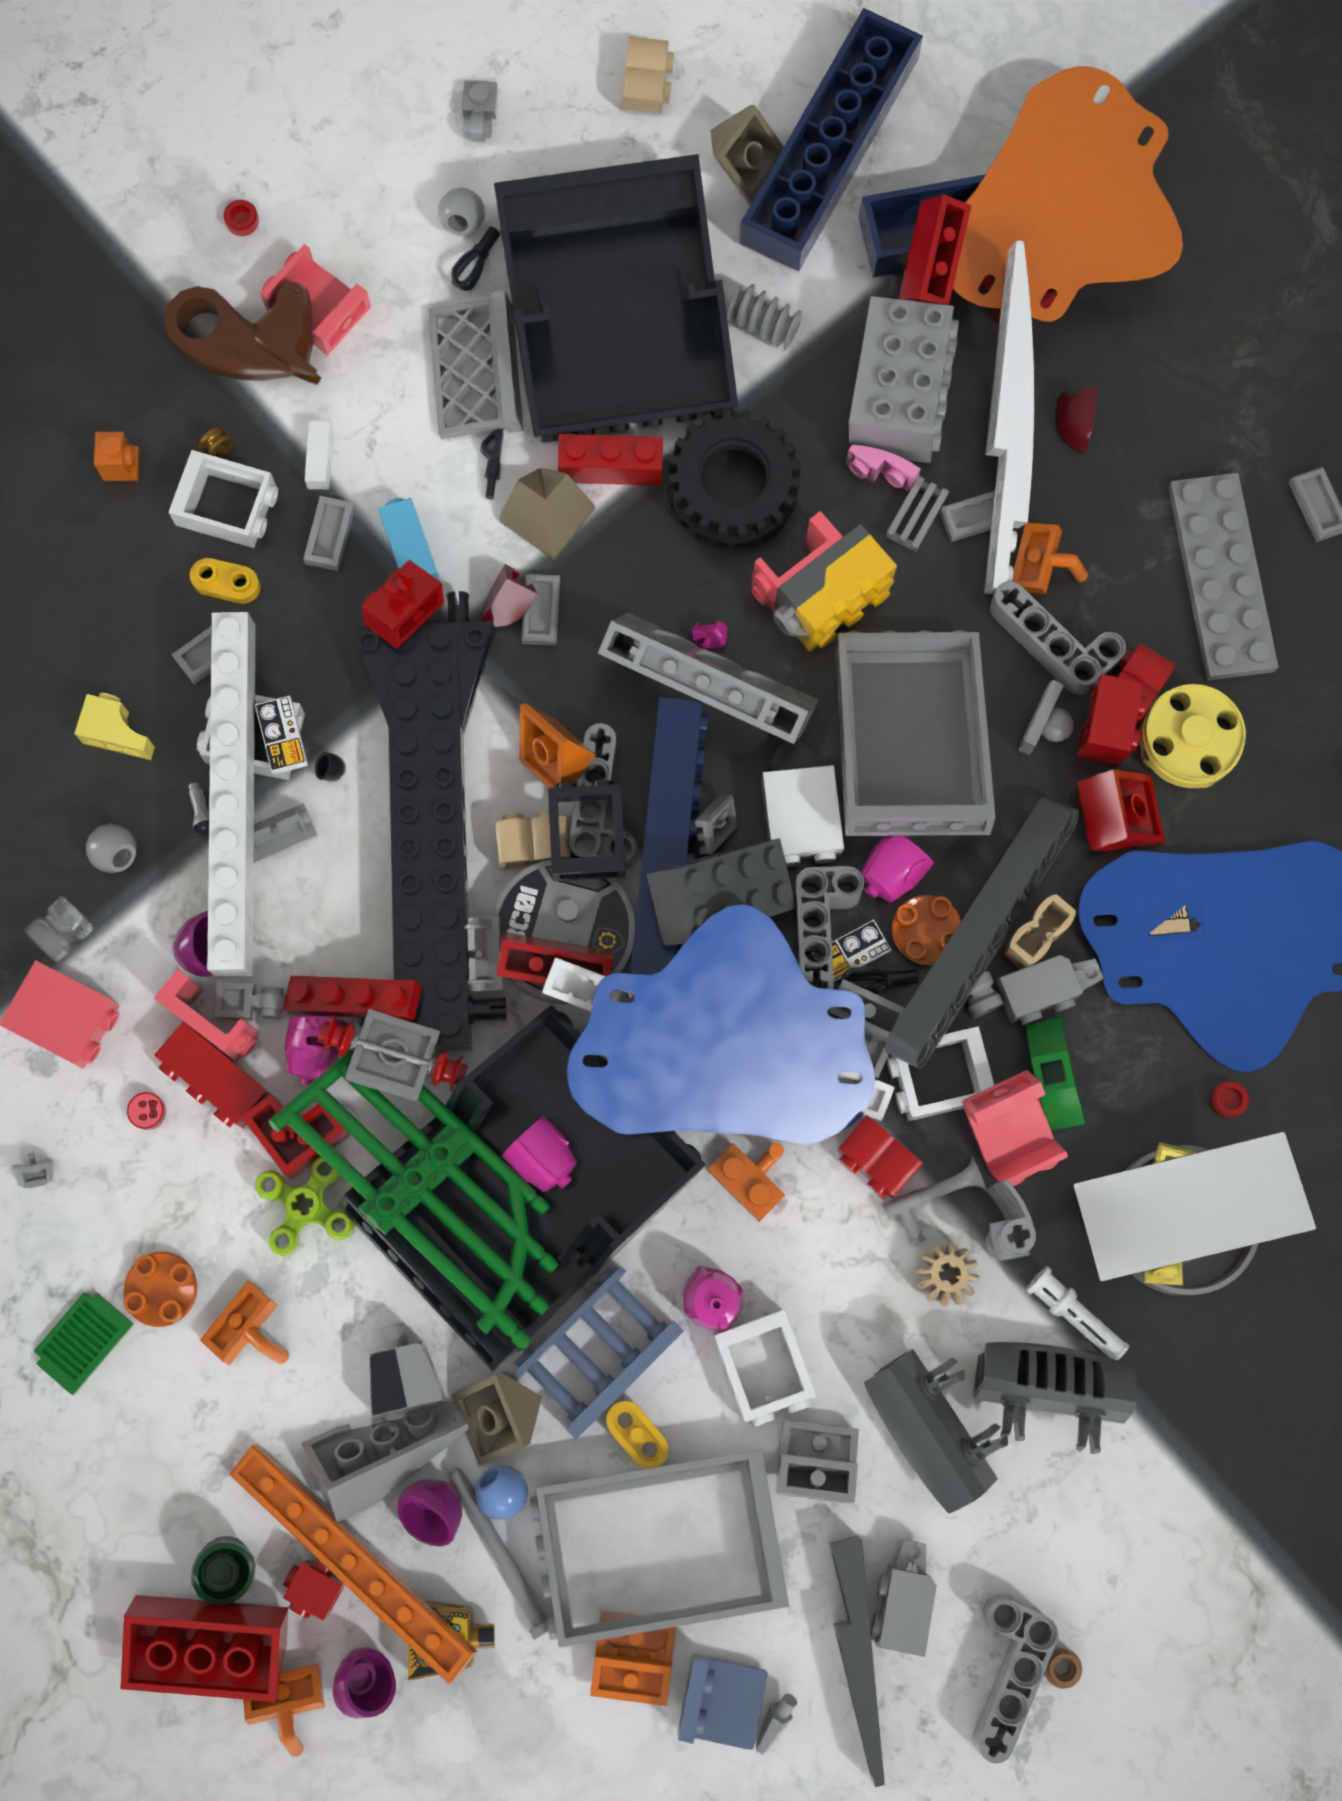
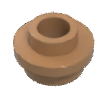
M1056 1648L1052 1653L1044 1675L1055 1687L1062 1689L1070 1688L1081 1678L1082 1663L1073 1651L1067 1648ZM1064 1660L1068 1663V1671L1063 1675H1059L1056 1672V1664Z

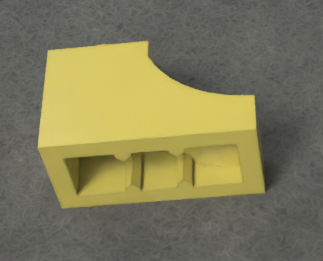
M100 693L99 697L87 694L74 733L77 738L86 745L151 760L155 746L148 737L142 736L130 729L127 721L129 712L120 702L121 699L107 693Z

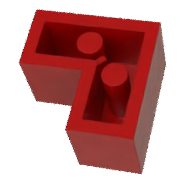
M1104 674L1100 675L1094 684L1088 718L1081 726L1075 760L1117 768L1124 759L1129 758L1131 750L1135 751L1139 743L1140 730L1135 729L1137 717L1143 716L1146 707L1147 696L1142 695L1144 683Z
M270 1094L241 1117L283 1174L293 1179L310 1166L320 1155L289 1125L284 1126L279 1132L270 1126L268 1121L284 1107L277 1097ZM319 1104L302 1116L333 1147L351 1135Z

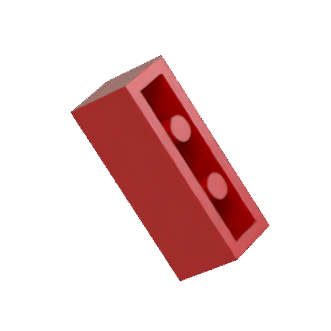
M944 194L921 201L899 300L949 305L971 205Z
M559 434L558 471L567 473L575 483L662 486L663 437Z
M503 932L496 976L545 984L555 957L608 976L611 973L613 956L610 950Z
M185 1022L179 1025L154 1054L162 1062L158 1069L174 1082L179 1077L190 1085L186 1092L202 1105L206 1100L217 1108L213 1115L229 1128L235 1123L244 1129L247 1124L241 1116L271 1094Z

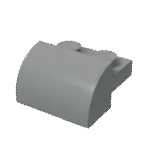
M843 979L838 990L852 991L863 1000L865 1006V1044L873 1064L875 1079L877 1080L889 1055L885 1052L886 1040L905 1008ZM833 1006L828 1009L827 1014L831 1018L847 1019L851 1016V1010L847 1007Z
M784 1420L777 1468V1495L854 1504L858 1467L856 1460L859 1429Z

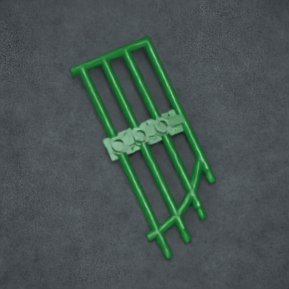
M350 1049L349 1052L344 1054L268 1121L270 1126L279 1132L284 1126L289 1125L366 1200L358 1209L376 1229L378 1228L386 1235L391 1229L395 1228L483 1313L482 1317L477 1321V1326L484 1333L487 1334L496 1325L506 1336L511 1337V1341L523 1350L526 1349L532 1342L526 1332L517 1327L518 1325L504 1311L515 1293L524 1302H528L529 1306L540 1315H543L549 1308L546 1300L541 1295H537L535 1293L536 1290L522 1278L527 1254L534 1260H537L539 1265L549 1273H552L559 1266L555 1258L550 1253H546L545 1249L529 1234L524 1201L530 1203V1207L541 1215H544L550 1209L549 1204L541 1195L538 1196L536 1191L424 1084L418 1100L446 1126L432 1140L418 1129L379 1090L347 1081L419 1150L404 1165L327 1091L340 1077L345 1079L354 1050ZM314 1100L393 1175L378 1190L299 1115ZM473 1153L507 1184L511 1216L459 1168ZM447 1177L514 1240L509 1265L432 1192ZM420 1202L504 1281L493 1301L405 1217Z

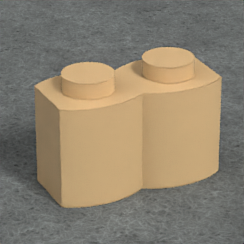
M629 37L622 110L662 114L663 103L669 104L671 83L665 82L666 73L673 72L674 52H668L669 41Z
M549 810L539 812L538 817L524 818L523 814L512 813L503 815L502 820L495 821L499 869L526 868L538 862L551 859ZM559 815L561 858H571L567 815Z
M1057 894L1048 897L1033 912L1028 922L1021 926L1010 938L1004 948L1003 956L1019 970L1035 965L1046 954L1051 943L1057 940L1071 925L1076 910Z

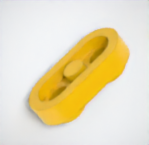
M204 558L197 561L190 570V580L194 588L202 595L239 604L250 603L259 595L260 581L256 573L248 567L212 558ZM205 571H213L210 578H202V574ZM243 578L247 580L245 585L241 587L235 586L238 579Z
M631 1401L615 1403L609 1409L606 1417V1424L610 1433L638 1466L645 1469L661 1466L668 1456V1443L664 1436L638 1405ZM623 1412L629 1413L633 1418L632 1424L629 1427H622L618 1423V1416ZM646 1442H653L657 1446L655 1455L648 1457L643 1454L642 1447Z

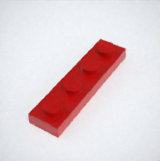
M290 975L283 1010L291 1015L366 1018L368 1010L371 1009L403 1020H414L422 985L415 980Z

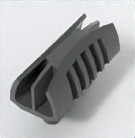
M990 1342L985 1344V1352L978 1355L973 1397L975 1400L999 1403L1004 1406L1000 1437L1006 1435L1008 1437L1014 1423L1015 1441L1025 1440L1026 1408L1076 1416L1079 1418L1076 1450L1082 1452L1086 1447L1089 1435L1090 1454H1096L1101 1452V1420L1124 1424L1133 1414L1137 1403L1136 1368L1100 1355L1058 1346L1020 1342Z
M912 1348L879 1369L873 1377L864 1382V1385L898 1447L934 1498L949 1514L976 1501L998 1480L985 1457L1008 1446V1438L1006 1435L992 1441L989 1440L1001 1428L996 1423L971 1438L942 1394V1391L965 1379L964 1370L946 1375V1372L958 1362L956 1359L950 1358L942 1365L928 1372Z

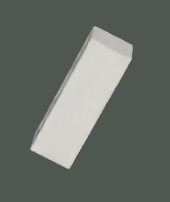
M309 420L305 483L308 489L329 490L333 441L331 421Z

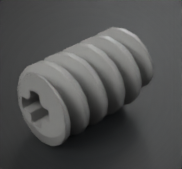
M751 284L745 291L740 286L728 305L726 311L727 320L732 321L737 317V326L741 328L749 323L748 331L755 334L760 330L761 339L766 341L772 336V345L778 347L784 342L783 348L786 350L798 331L802 311L798 310L791 317L789 315L790 304L787 303L779 310L777 309L779 298L776 296L769 303H766L767 292L765 290L755 297L754 284Z

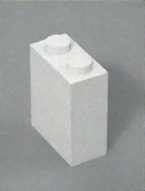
M834 765L763 772L761 787L768 840L780 838L786 866H798L801 864V860L815 859L817 864H825L836 861V857H841L844 843Z

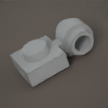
M464 80L462 101L464 137H470L471 141L484 142L485 138H491L492 119H496L497 82Z
M217 981L213 1017L222 1020H240L242 1018L253 1021V1010L256 1008V1010L260 1011L259 1017L280 1019L282 1012H285L283 1010L285 1002L284 989L279 987H262L261 993L255 995L256 985L253 982Z

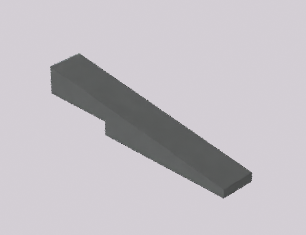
M855 1536L829 1543L848 1619L833 1625L871 1781L875 1787L885 1785L863 1545L862 1538Z

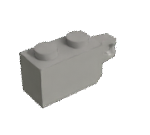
M1059 955L1002 976L994 985L997 993H1000L1005 1003L1003 1007L1010 1024L1021 1020L1022 1025H1026L1043 1018L1041 1012L1054 1007L1055 1012L1058 1013L1076 1005L1075 999L1082 995L1085 989L1100 982L1103 979V975L1096 959L1071 964L1070 959Z
M902 1539L894 1566L888 1565L887 1574L881 1573L877 1596L883 1598L881 1612H874L871 1624V1636L876 1637L875 1643L879 1648L925 1657L937 1587L931 1576L926 1574L925 1543Z

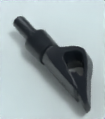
M504 429L494 430L485 438L480 446L481 453L488 459L485 471V478L488 479L485 495L487 499H494L496 480L500 479V460ZM495 439L494 448L491 450L487 449V445Z

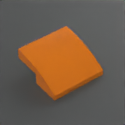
M601 1610L599 1623L642 1615ZM676 1627L598 1640L590 1696L667 1706Z

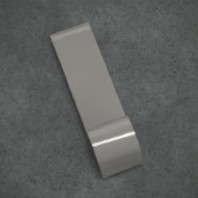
M1009 581L999 585L990 602L989 609L993 618L1059 683L1063 684L1064 688L1074 695H1085L1090 692L1100 675H1108L1125 653V641L1114 632H1104L1086 648L1083 647L1043 606L1016 582ZM1011 600L1013 603L1010 602L1005 605L1003 602ZM1020 611H1023V612L1021 613V615H1020L1019 618H1017V617L1015 616V615L1018 616L1019 613H1020ZM1025 622H1035L1040 627V631H1030L1025 626ZM1056 645L1061 647L1065 655H1054L1049 646ZM1099 647L1109 648L1113 652L1114 657L1108 658L1103 656ZM1075 670H1084L1089 675L1090 680H1080L1075 675Z
M603 723L594 724L586 731L583 744L596 754V744L599 738L605 739V743L602 747V759L595 756L578 779L577 787L592 786V783L586 780V776L593 771L603 773L605 775L604 780L612 781L616 757V734L609 725ZM609 800L575 801L569 837L572 858L614 856L611 852L615 846L614 830L605 829ZM587 805H594L600 809V813L594 818H586L581 814V810ZM623 831L624 844L631 849L629 855L625 857L626 870L636 861L637 842L630 833ZM589 839L595 843V848L589 853H582L576 849L577 843L580 840Z
M809 867L800 871L796 879L794 891L796 908L794 910L797 963L809 984L812 985L813 978L819 977L818 988L833 989L834 987L830 909L853 908L861 899L864 877L854 867ZM849 883L856 890L850 893L843 892L838 885ZM814 884L820 891L813 894L804 891L802 886ZM814 917L822 925L815 928L809 927L805 924L804 920ZM810 951H817L824 959L812 962L807 959L805 954Z
M1002 1595L992 1596L986 1601L983 1607V1618L988 1626L1012 1640L973 1735V1742L977 1751L987 1761L995 1764L1003 1763L1009 1759L1014 1750L1059 1635L1056 1624L1049 1617ZM1004 1604L1009 1605L1012 1613L1010 1620L1003 1625L996 1624L994 1621V1611L996 1608ZM1042 1621L1046 1625V1635L1040 1641H1032L1029 1635L1030 1627L1035 1622ZM1022 1658L1030 1659L1032 1669L1029 1675L1024 1678L1016 1677L1014 1667L1017 1661ZM1007 1695H1013L1017 1700L1016 1709L1011 1714H1001L999 1709L1000 1701ZM996 1717L1004 1725H1009L1008 1729L1006 1730L1001 1725L998 1727L992 1721L993 1718ZM997 1736L1001 1740L1000 1746H992L990 1748L985 1743L986 1738Z

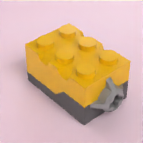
M860 524L779 586L773 616L774 621L785 635L796 636L809 652L818 645L822 649L836 638L837 634L834 631L841 625H846L849 628L857 623L864 615L861 611L868 604H873L874 607H877L889 597V590L894 583L893 577L897 565Z

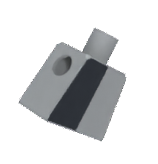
M404 1323L381 1328L386 1350L369 1354L372 1417L445 1400V1392L425 1343L417 1342L408 1345Z

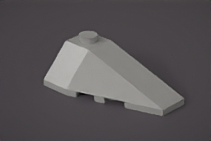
M453 1401L411 1410L405 1415V1418L385 1422L384 1417L371 1419L372 1425L356 1429H350L349 1424L339 1426L301 1443L323 1497L337 1523L373 1506L469 1430L467 1422Z

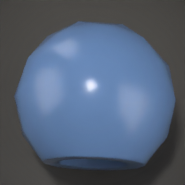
M494 1466L479 1478L475 1487V1498L480 1510L491 1519L506 1520L516 1516L524 1508L528 1497V1486L522 1474L508 1466Z

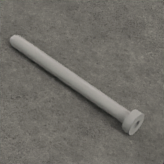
M457 1467L449 1472V1479L459 1492L464 1506L534 1627L529 1632L532 1638L536 1639L549 1631L547 1619L490 1518L481 1512L475 1498V1492L465 1474Z

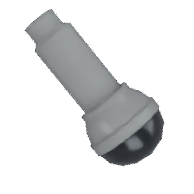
M198 782L191 783L189 785V796L195 812L193 828L201 835H209V809L203 789L200 788Z

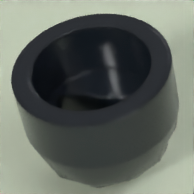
M323 752L316 760L315 775L319 780L336 782L346 772L345 762L336 754Z

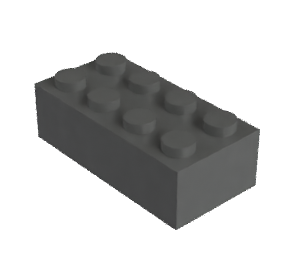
M780 838L748 843L646 874L663 946L684 944L710 916L728 906L745 904L761 910L768 917L796 908Z

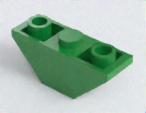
M1062 1017L1026 1024L1034 1075L1041 1082L1045 1095L1040 1097L1051 1131L1085 1125Z

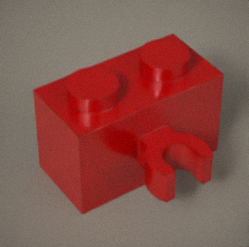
M408 560L401 568L395 569L388 577L387 582L377 591L371 592L365 598L363 605H361L365 626L397 649L444 603L442 583L411 560Z

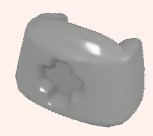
M35 1153L27 1154L28 1164H15L12 1167L18 1185L23 1188L43 1186L52 1180V1159L46 1158L36 1162Z

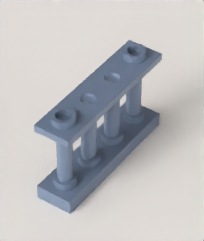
M622 1266L616 1271L609 1267L595 1281L599 1288L536 1351L529 1347L514 1362L519 1367L513 1373L517 1379H520L528 1371L569 1414L566 1418L571 1424L566 1430L575 1440L684 1332L674 1320L669 1325L664 1321L660 1323L619 1281L626 1274V1270ZM608 1291L649 1333L647 1337L652 1342L642 1352L637 1348L633 1350L593 1308ZM580 1318L623 1360L620 1364L625 1369L615 1379L610 1374L606 1377L565 1334ZM554 1344L596 1387L593 1391L598 1397L589 1406L583 1401L579 1404L538 1361Z

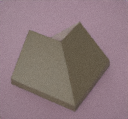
M749 105L710 130L713 156L749 205L752 204L784 148L755 105Z
M538 468L517 480L499 518V522L549 558L555 560L595 510V505L567 473Z
M505 1372L495 1374L451 1395L453 1402L468 1424L469 1430L466 1431V1435L479 1466L530 1445L542 1396L508 1377Z

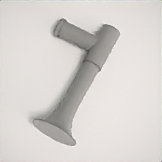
M971 1155L968 1167L962 1172L921 1190H915L883 1203V1207L888 1219L900 1215L910 1239L909 1243L912 1246L926 1240L918 1225L913 1209L965 1187L977 1186L983 1188L986 1192L987 1189L979 1168Z

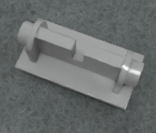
M304 803L254 824L253 863L318 836Z
M500 917L466 919L467 925L464 926V929H467L469 971L467 984H469V992L503 990V977L496 976L501 945Z

